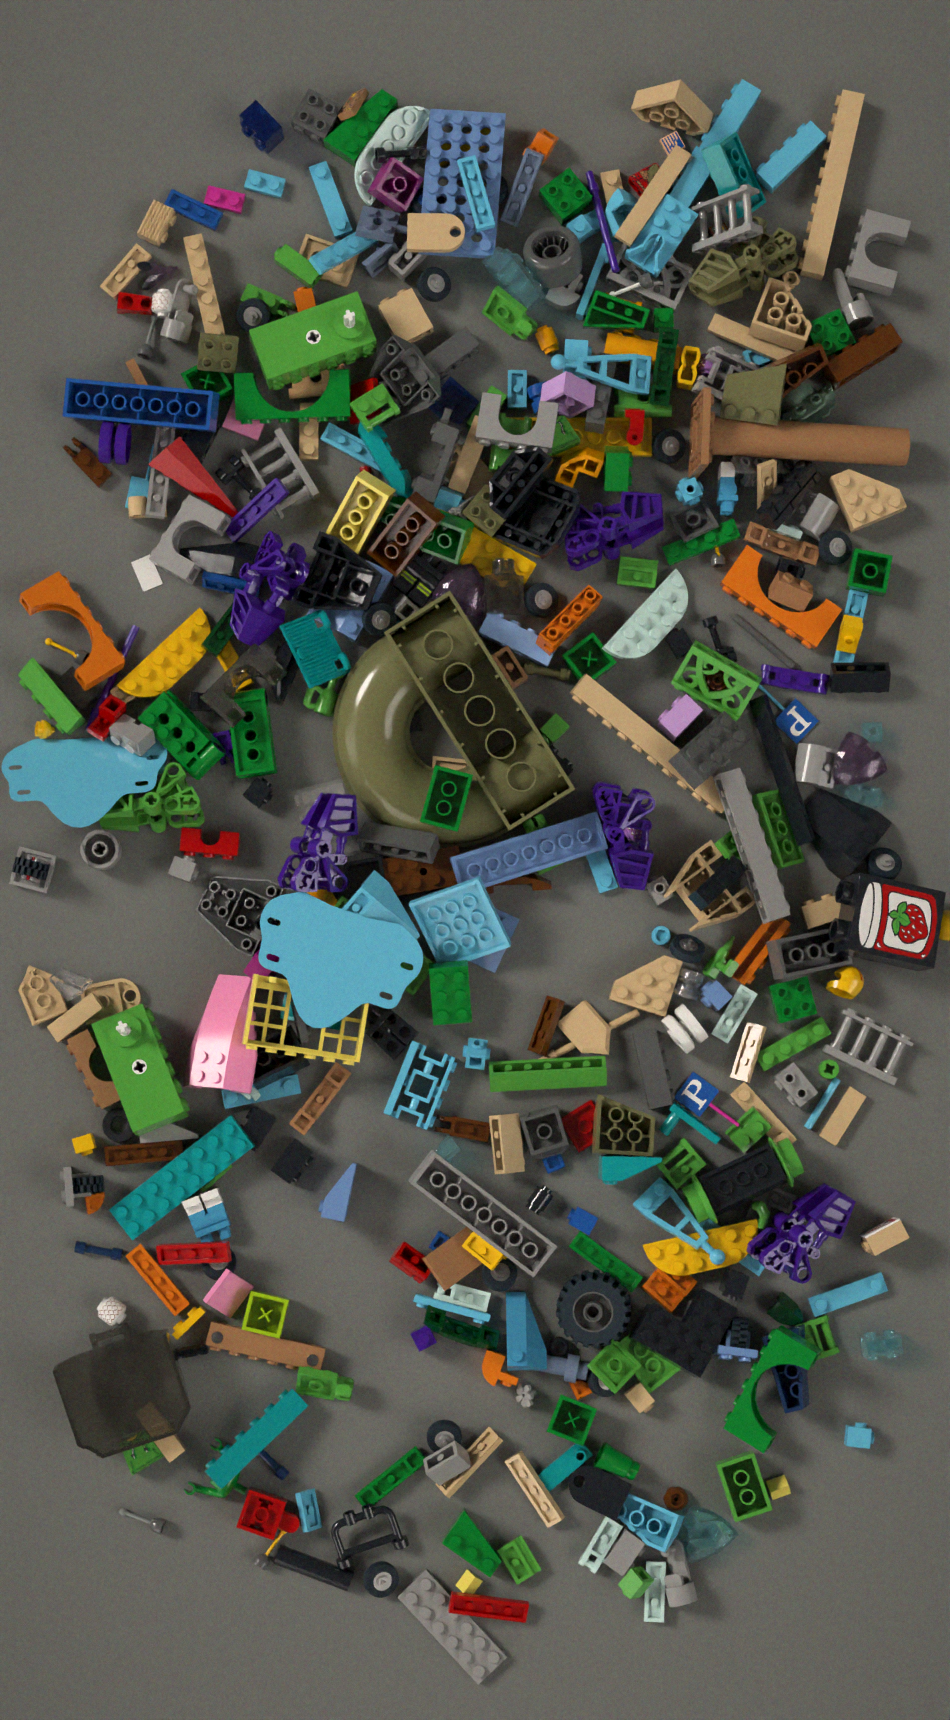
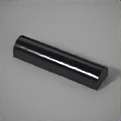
M280 1545L274 1561L275 1565L344 1591H348L354 1572L351 1570L339 1569L335 1564L284 1545Z

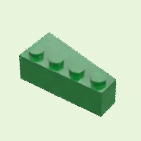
M381 89L360 107L355 116L346 119L323 139L324 147L355 167L360 153L390 113L398 108V99Z

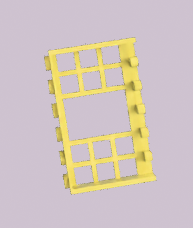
M253 974L242 1044L246 1045V1049L258 1050V1047L266 1048L265 1052L277 1053V1050L285 1051V1055L296 1056L297 1053H302L304 1058L316 1059V1056L324 1057L323 1061L334 1063L335 1059L343 1060L342 1064L353 1066L355 1062H360L369 1003L362 1004L360 1019L345 1017L341 1020L339 1034L326 1033V1027L321 1028L318 1050L284 1045L291 1001L289 983L286 979ZM256 988L269 990L267 1004L254 1002ZM273 990L287 993L285 1007L271 1005ZM253 1006L266 1008L264 1023L251 1021ZM270 1009L285 1011L282 1025L268 1023ZM345 1021L360 1023L357 1037L343 1035ZM250 1025L263 1026L261 1041L248 1039ZM267 1027L282 1029L279 1044L265 1042ZM324 1036L338 1038L336 1053L322 1051ZM343 1039L357 1041L354 1056L340 1054Z

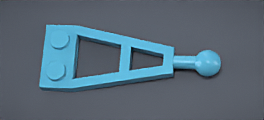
M556 354L551 359V365L556 370L563 369L564 367L575 368L576 374L619 390L646 396L649 394L651 356L639 354L578 356L575 361L565 359L561 354ZM630 361L629 384L607 377V362ZM583 363H599V374L584 369Z
M661 1177L633 1203V1207L649 1221L696 1250L700 1247L703 1248L710 1255V1261L713 1264L720 1265L724 1262V1252L720 1249H714L707 1242L709 1239L707 1234L675 1190ZM669 1197L673 1199L685 1216L675 1227L653 1214ZM689 1223L700 1236L697 1241L681 1232Z

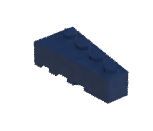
M805 1324L787 1328L806 1340ZM770 1333L762 1337L764 1345L766 1346L770 1341V1339H768ZM791 1364L771 1367L785 1414L807 1407L809 1405L807 1370Z

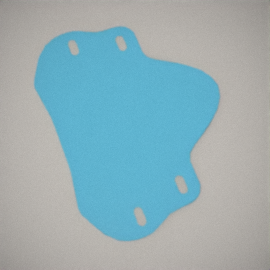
M108 736L103 742L96 737L34 739L14 748L6 754L2 762V773L9 782V794L12 800L18 802L41 801L64 824L82 828L90 826L101 819L123 795L151 791L156 785L158 771L166 761L167 749L156 737V743L141 757L135 753H130L120 745L114 744L111 736ZM149 755L160 756L159 759H146V757ZM14 765L22 766L19 770L9 769L10 766ZM148 781V785L136 786L135 783ZM20 790H30V791H31L29 794H23V795H18V794H17V792L20 791Z
M305 892L280 895L270 900L261 914L262 942L258 957L259 963L264 968L281 973L287 978L296 1010L301 1019L312 1028L329 1027L345 1018L364 1003H370L386 1009L396 1007L405 988L417 977L423 964L422 949L418 941L404 926L346 911ZM270 917L277 919L281 924L279 926L270 924L267 919ZM267 954L278 956L279 962L268 960L266 958ZM402 962L413 965V970L404 969L400 964ZM380 992L389 993L393 998L391 1000L381 998Z

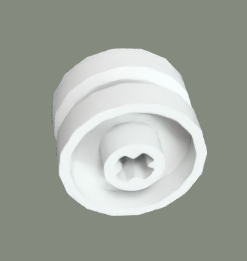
M681 1004L674 1010L679 1022L672 1015H667L661 1022L672 1040L687 1054L695 1048L690 1036L696 1042L702 1043L708 1038V1035L685 1005Z

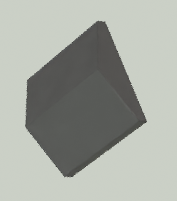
M700 498V502L690 506L687 504L668 513L678 536L684 543L719 527L703 498Z

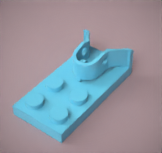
M666 194L631 248L627 249L625 259L645 272H649L654 278H657L699 214Z

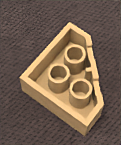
M681 79L638 90L631 110L642 121L650 123V120L660 122L662 127L672 130L680 128L686 130V134L692 136L707 133L714 114Z
M769 277L748 335L799 351L805 348L812 325L805 318L803 309L797 299H794L788 283Z
M847 469L831 476L829 479L830 486L851 533L903 512L907 507L898 488L853 470Z
M664 955L615 980L608 1000L665 1017L682 961Z

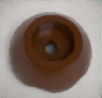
M719 670L715 674L706 675V684L710 690L721 691L727 688L724 682L723 671Z
M670 1487L667 1489L663 1500L668 1509L680 1511L686 1507L688 1495L682 1487Z

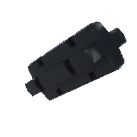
M204 1343L199 1344V1346L182 1347L179 1350L178 1348L171 1349V1360L207 1354L209 1352L208 1345Z

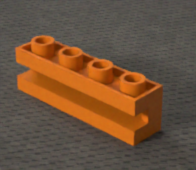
M588 585L539 633L535 644L550 656L599 607L603 596Z
M783 918L765 924L761 923L735 957L734 961L739 966L732 975V978L742 985L746 983L750 985L756 977L754 972L757 968L762 969L768 961L766 959L768 955L766 942L777 940L781 937L786 938L791 931L789 928L791 923Z

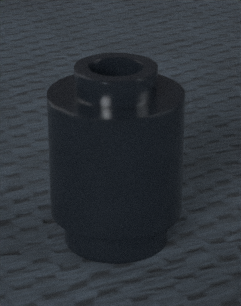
M544 1185L541 1188L537 1186L527 1200L528 1204L526 1207L539 1215L552 1200V1191Z

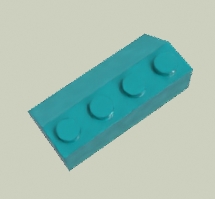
M737 132L701 150L703 159L710 170L711 178L718 189L719 196L739 189L741 185L749 184L751 187L760 190L759 194L750 197L751 211L754 212L767 202ZM743 200L736 202L737 219L744 217ZM725 206L726 213L729 215L728 206Z

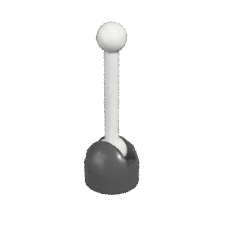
M649 272L645 273L640 277L638 283L616 292L611 291L609 295L616 297V295L639 286L645 289L654 287L652 277Z

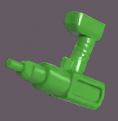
M734 936L723 947H720L715 956L712 955L703 969V974L711 980L716 979L720 971L726 976L732 977L739 964L732 959L727 964L725 963L729 950L733 945Z

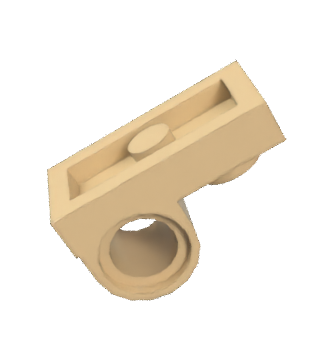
M146 496L128 497L129 519L150 518L145 517ZM166 502L165 517H168V516H167V502Z

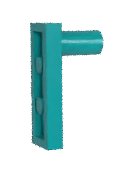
M675 1101L669 1107V1110L672 1112L659 1128L663 1134L668 1136L680 1119H682L714 1144H717L721 1139L718 1133Z
M575 1443L541 1471L538 1476L550 1492L593 1454L585 1444L581 1446Z

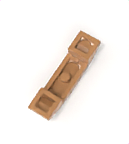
M749 522L743 540L776 555H782L804 564L816 566L819 557L818 546L805 541H797L768 530V528Z
M336 1062L290 1121L289 1125L302 1135H305L352 1073Z

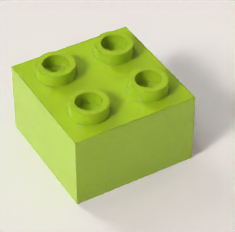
M252 1289L241 1330L280 1339L290 1298Z

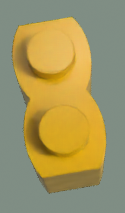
M692 346L684 347L676 378L677 388L686 390L693 388L701 355L699 348Z

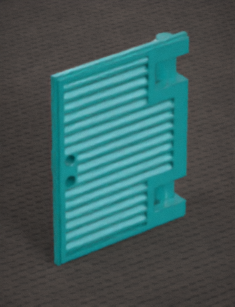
M318 610L279 626L309 689L350 673L352 665L346 653L341 651L330 628L331 622L324 610ZM320 618L323 626L318 628L314 620ZM340 659L343 668L337 669L334 661Z

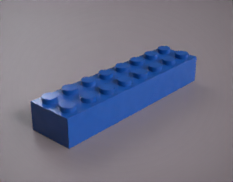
M66 378L63 417L78 420L110 421L114 423H130L132 425L216 432L220 394L205 390Z

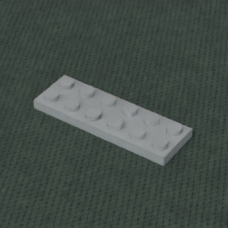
M425 1569L398 1595V1599L479 1685L507 1658V1655L471 1616L448 1612L451 1595Z

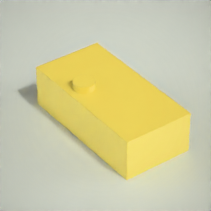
M361 471L355 477L326 533L340 539L358 555L361 554L396 490L369 472Z

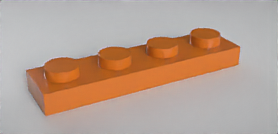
M141 1243L125 1256L174 1316L191 1304Z

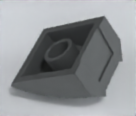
M557 1105L528 1112L520 1116L524 1134L533 1158L544 1159L564 1153L569 1147Z

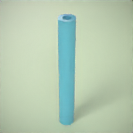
M836 1077L833 1078L804 1127L809 1130L812 1129L841 1080Z

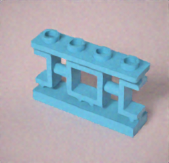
M412 1041L383 1113L398 1119L401 1110L419 1116L416 1126L427 1130L428 1127H433L436 1119L433 1116L435 1109H440L443 1101L440 1098L442 1091H447L450 1080H447L450 1072L454 1073L457 1062H454L455 1057L444 1054L441 1062L426 1057L424 1052L427 1046ZM419 1049L421 1051L418 1058L427 1061L423 1072L413 1069L412 1074L408 1075L416 1051ZM447 1060L449 1065L441 1085L438 1087L436 1085L439 1078L430 1075L434 1064L444 1067ZM416 1074L434 1080L427 1099L409 1092ZM404 1085L406 1086L404 1094L413 1097L409 1108L399 1105L397 1111H393ZM431 1097H434L435 1100L426 1123H423L424 1114L416 1111L419 1101L421 1100L429 1104Z

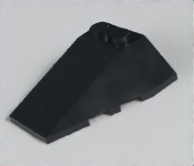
M319 531L312 548L316 551L309 574L303 586L299 585L296 588L291 603L307 609L368 611L382 574L340 539Z
M820 789L805 807L816 840L812 841V844L824 861L827 869L840 880H845V877L849 876L857 868L892 824L877 810Z

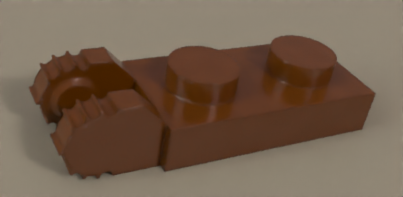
M74 437L71 439L72 443L81 451L75 455L69 446L65 445L63 449L72 458V461L99 488L112 476V473L99 462L86 446L84 447Z
M437 1115L439 1121L452 1122L451 1129L438 1126L435 1127L434 1131L447 1133L450 1136L488 1142L490 1123L455 1116Z

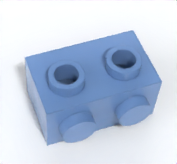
M710 980L701 988L703 992L700 994L702 997L700 1001L707 1008L712 1007L715 1012L719 1011L732 998L730 993L717 980L713 982Z

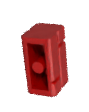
M405 1241L396 1248L389 1259L391 1264L408 1276L413 1277L419 1284L426 1280L431 1273L422 1259L425 1255Z

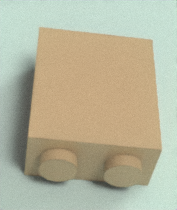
M407 288L402 289L397 293V296L391 299L390 297L385 298L378 305L379 312L392 336L397 335L410 343H414L434 332L433 325L412 288L408 290Z

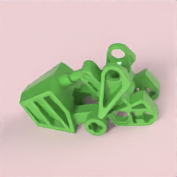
M172 762L165 766L160 782L157 779L156 785L151 792L146 793L141 798L134 797V794L137 793L123 795L98 821L102 829L139 832V826L150 824L154 832L160 833L166 830L168 826L167 820L174 828L200 827L204 823L205 817L198 795L193 786L189 787L185 780L187 777L180 764ZM177 767L179 772L176 775H170L168 773L169 769ZM143 781V782H140V783H137V784L135 783V785H136V786L148 785V781ZM175 814L182 816L178 822H173L171 818ZM195 814L199 816L197 820H193Z

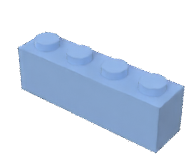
M488 612L478 635L502 647L508 645L512 652L542 667L548 668L556 650L549 656L535 644L538 637L537 631L531 628L526 630L515 620L511 619V621L503 619L504 615L499 612Z

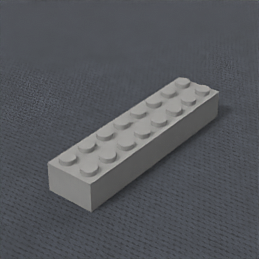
M433 1149L408 1179L410 1184L533 1278L557 1248L553 1241Z

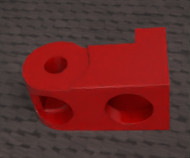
M124 292L118 293V314L137 313L152 315V297Z
M625 408L624 416L630 418L626 439L629 444L638 445L643 440L645 410Z

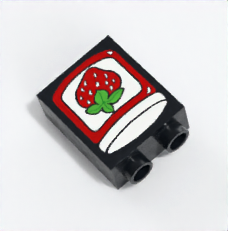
M865 873L846 876L845 880H841L838 883L835 891V901L840 903L841 906L839 918H835L832 921L829 929V939L835 942L833 953L914 971L934 969L946 892Z

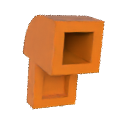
M543 128L538 131L532 144L526 148L545 154L542 166L554 149L559 137Z
M487 1349L482 1361V1372L487 1382L495 1386L497 1379H499L502 1385L511 1387L513 1384L516 1386L519 1377L501 1370L506 1356Z

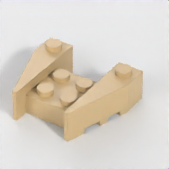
M712 840L689 856L664 894V898H667L676 891L699 922L689 929L690 932L737 918L756 903L753 894L747 886L734 896L726 889L702 911L688 898L693 891L714 873L709 865L722 856Z

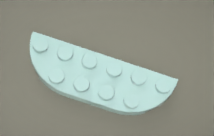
M406 106L393 111L385 118L360 153L355 166V184L360 197L368 206H371L376 198L367 191L383 164L376 163L375 148L384 147L385 151H395L413 147L429 125L430 110L420 106ZM400 157V158H396V159L399 160L400 162H402V161L404 160L403 157H402V158H401V157Z
M674 569L602 647L606 653L619 659L643 657L651 652L681 620L688 605V590L682 575L677 569Z

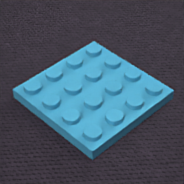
M480 876L409 902V906L436 962L471 961L508 948L512 944Z

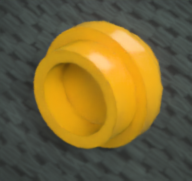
M46 720L36 722L35 736L40 739H46L52 733H55L54 727Z

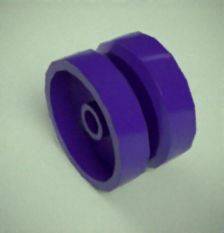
M102 422L98 443L100 463L110 464L114 458L117 465H128L132 441V427L130 423H120L116 430L114 422Z

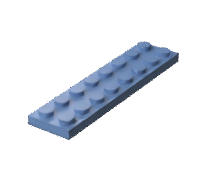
M595 811L452 856L450 861L457 884L480 876L484 886L488 887L608 849L598 813Z

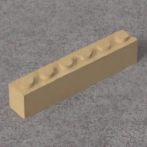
M202 233L183 237L193 282L198 287L196 295L205 333L226 335Z

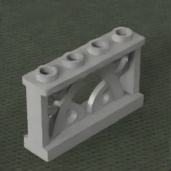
M624 243L616 258L618 265L622 261L626 268L620 274L613 273L612 269H610L605 280L606 283L619 289L638 283L642 276L637 270L639 267L633 263L630 264L625 259V253L631 247ZM671 256L665 265L670 268L667 270L664 267L660 272L663 282H653L654 287L664 286V289L659 287L660 292L656 293L653 290L654 287L645 289L639 286L626 292L658 308H673L674 315L688 286L689 279L694 273V269L690 264L686 262L680 263ZM674 271L683 274L684 279L679 284L670 283V280L675 281L678 279V277L673 276ZM632 272H634L637 275L638 281H631L630 278L635 277L634 274H632ZM671 288H680L675 300L669 299Z

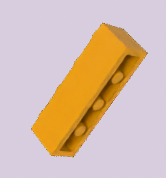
M612 331V333L607 334L604 353L651 356V369H654L658 340L649 339L648 341L643 340L642 337L637 335L628 337L623 336L621 332ZM678 344L673 369L674 374L678 372L683 349ZM630 361L619 362L630 365Z

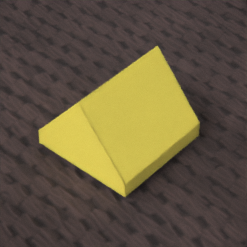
M785 1475L766 1481L772 1500L791 1494Z
M467 1569L456 1586L463 1593L474 1594L483 1580Z

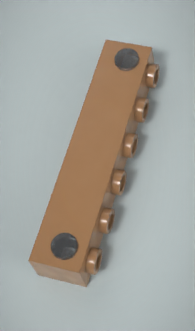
M214 1320L211 1321L206 1345L210 1346V1350L221 1352V1349L229 1350L228 1354L240 1356V1353L248 1355L247 1358L259 1361V1358L267 1359L266 1363L278 1365V1362L284 1363L286 1368L297 1370L299 1366H308L318 1370L322 1368L326 1347L285 1337H280L279 1339L241 1330L242 1327Z

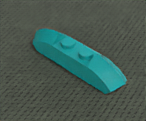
M360 422L358 434L388 485L396 490L394 495L407 499L413 493V489H411L412 480L407 469L400 471L402 467L398 459H393L390 454L392 450L387 441L383 442L387 437L386 433L378 425L373 427V430L368 433Z

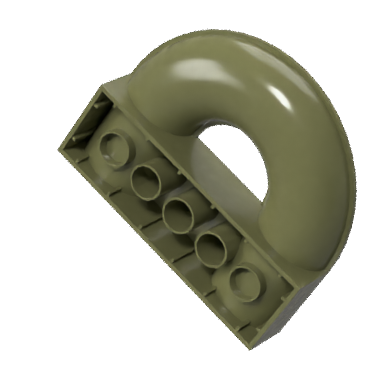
M451 591L443 594L385 631L386 636L374 643L360 657L344 681L335 706L333 718L334 754L342 780L350 795H356L358 806L378 824L438 834L440 848L453 846L468 847L492 840L510 831L575 789ZM426 701H428L468 765L456 771L473 775L458 833L420 823L434 768L421 761L413 750L410 741V724L417 709Z

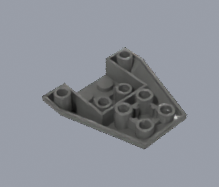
M393 335L381 347L367 378H377L378 385L383 383L401 411L400 414L393 415L381 422V427L430 407L441 396L440 376L419 348L401 337ZM386 404L381 407V412L383 413L388 410L389 406Z
M212 875L196 911L235 950L253 957L260 949L262 942L261 931L255 926V921L262 914L268 902L280 895L286 894V889L281 888L278 883L268 879Z

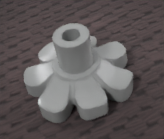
M519 1383L516 1388V1393L518 1394L516 1396L517 1402H521L524 1408L532 1406V1399L537 1395L536 1390L531 1389V1386L525 1385V1383Z

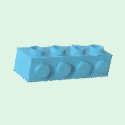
M811 120L807 124L803 123L796 130L797 134L793 138L790 136L784 141V147L780 150L776 149L770 155V160L767 163H761L756 169L758 182L770 194L825 142L827 136Z

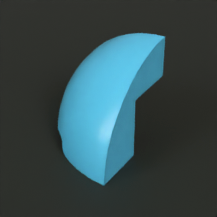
M618 188L611 196L604 214L612 242H621L614 236L638 201L636 197L621 188Z

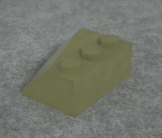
M787 363L753 371L748 370L727 374L720 418L778 425L781 415Z
M598 1094L594 1111L592 1153L653 1156L655 1117Z

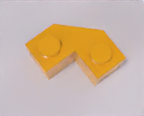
M584 447L563 456L555 473L554 481L573 488L579 472L597 478L604 462L605 453Z

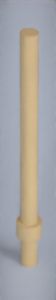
M636 1008L607 1024L612 1030L640 1016ZM570 1042L556 1050L548 1051L546 1056L539 1059L558 1058L575 1049L576 1046Z

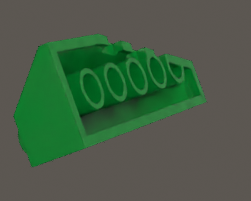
M393 496L380 521L388 525L406 499ZM439 510L445 515V518L420 550L458 565L470 542L474 523Z

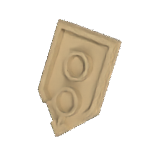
M29 965L18 991L31 1024L35 1026L64 1014L68 1011L55 976Z
M587 1000L582 1001L558 1021L557 1026L581 1053L609 1055L611 1027Z

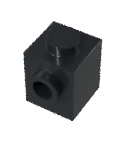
M257 777L244 792L243 797L259 809L263 803L267 804L273 797L271 794L273 790L270 788L272 784L265 778L260 780Z

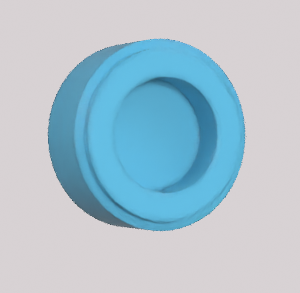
M658 926L651 933V939L657 945H665L671 938V933L665 926Z

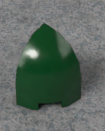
M784 1292L777 1296V1302L772 1307L770 1306L767 1311L770 1317L783 1325H797L803 1321L801 1309Z

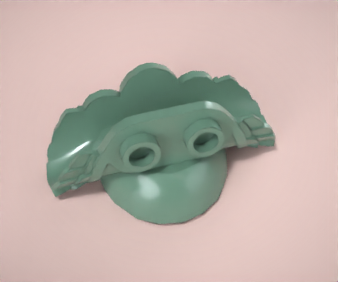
M828 381L818 392L812 385L807 383H801L796 389L790 391L782 399V415L780 420L823 423L822 419L828 417L830 410L835 408V394L831 382Z

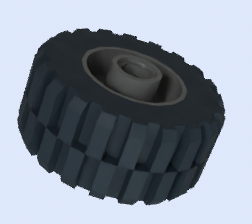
M586 1270L580 1275L576 1274L570 1281L565 1283L556 1304L558 1324L560 1328L564 1329L566 1337L570 1336L575 1344L578 1342L582 1343V1347L588 1348L591 1345L594 1348H600L601 1345H605V1347L611 1345V1340L617 1341L627 1329L630 1321L632 1306L631 1297L627 1293L628 1289L625 1285L622 1286L620 1279L611 1277L609 1272L600 1273V1270H594L593 1272Z

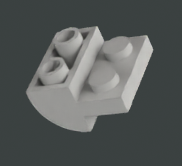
M810 491L785 521L789 525L799 527L804 534L820 541L840 508L825 495Z
M799 743L794 767L796 782L829 789L833 788L839 750L816 744Z

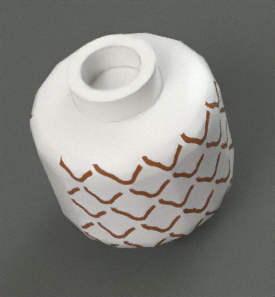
M158 289V292L153 294L151 310L157 314L158 318H167L168 312L172 307L173 291Z
M105 1297L97 1307L98 1317L109 1326H113L116 1323L120 1325L127 1316L125 1314L126 1306L115 1297Z

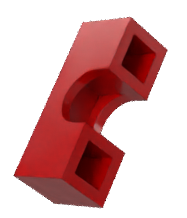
M182 827L179 851L184 852V856L195 857L197 853L203 854L204 858H215V855H219L225 860H234V857H239L240 833L220 831L218 842L214 845H206L202 840L203 831L201 829Z

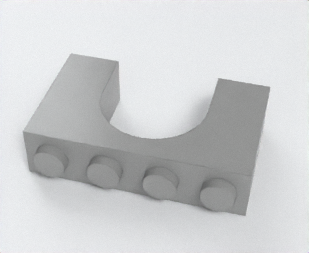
M867 209L865 216L861 215L858 226L861 227V230L856 232L853 242L856 243V248H852L849 257L852 263L851 266L847 265L844 275L848 277L847 285L890 297L898 271L873 264L866 256L865 247L873 241H886L903 246L911 221Z
M482 392L475 436L476 442H479L482 446L498 445L502 449L513 447L517 448V450L539 447L545 453H552L559 403L540 401L534 427L525 434L513 435L506 432L499 423L502 395Z
M189 494L187 499L183 500L177 515L173 516L167 531L162 534L159 544L152 550L149 560L161 569L192 585L202 569L196 563L180 555L178 544L181 536L188 529L200 526L222 537L232 520L226 514Z

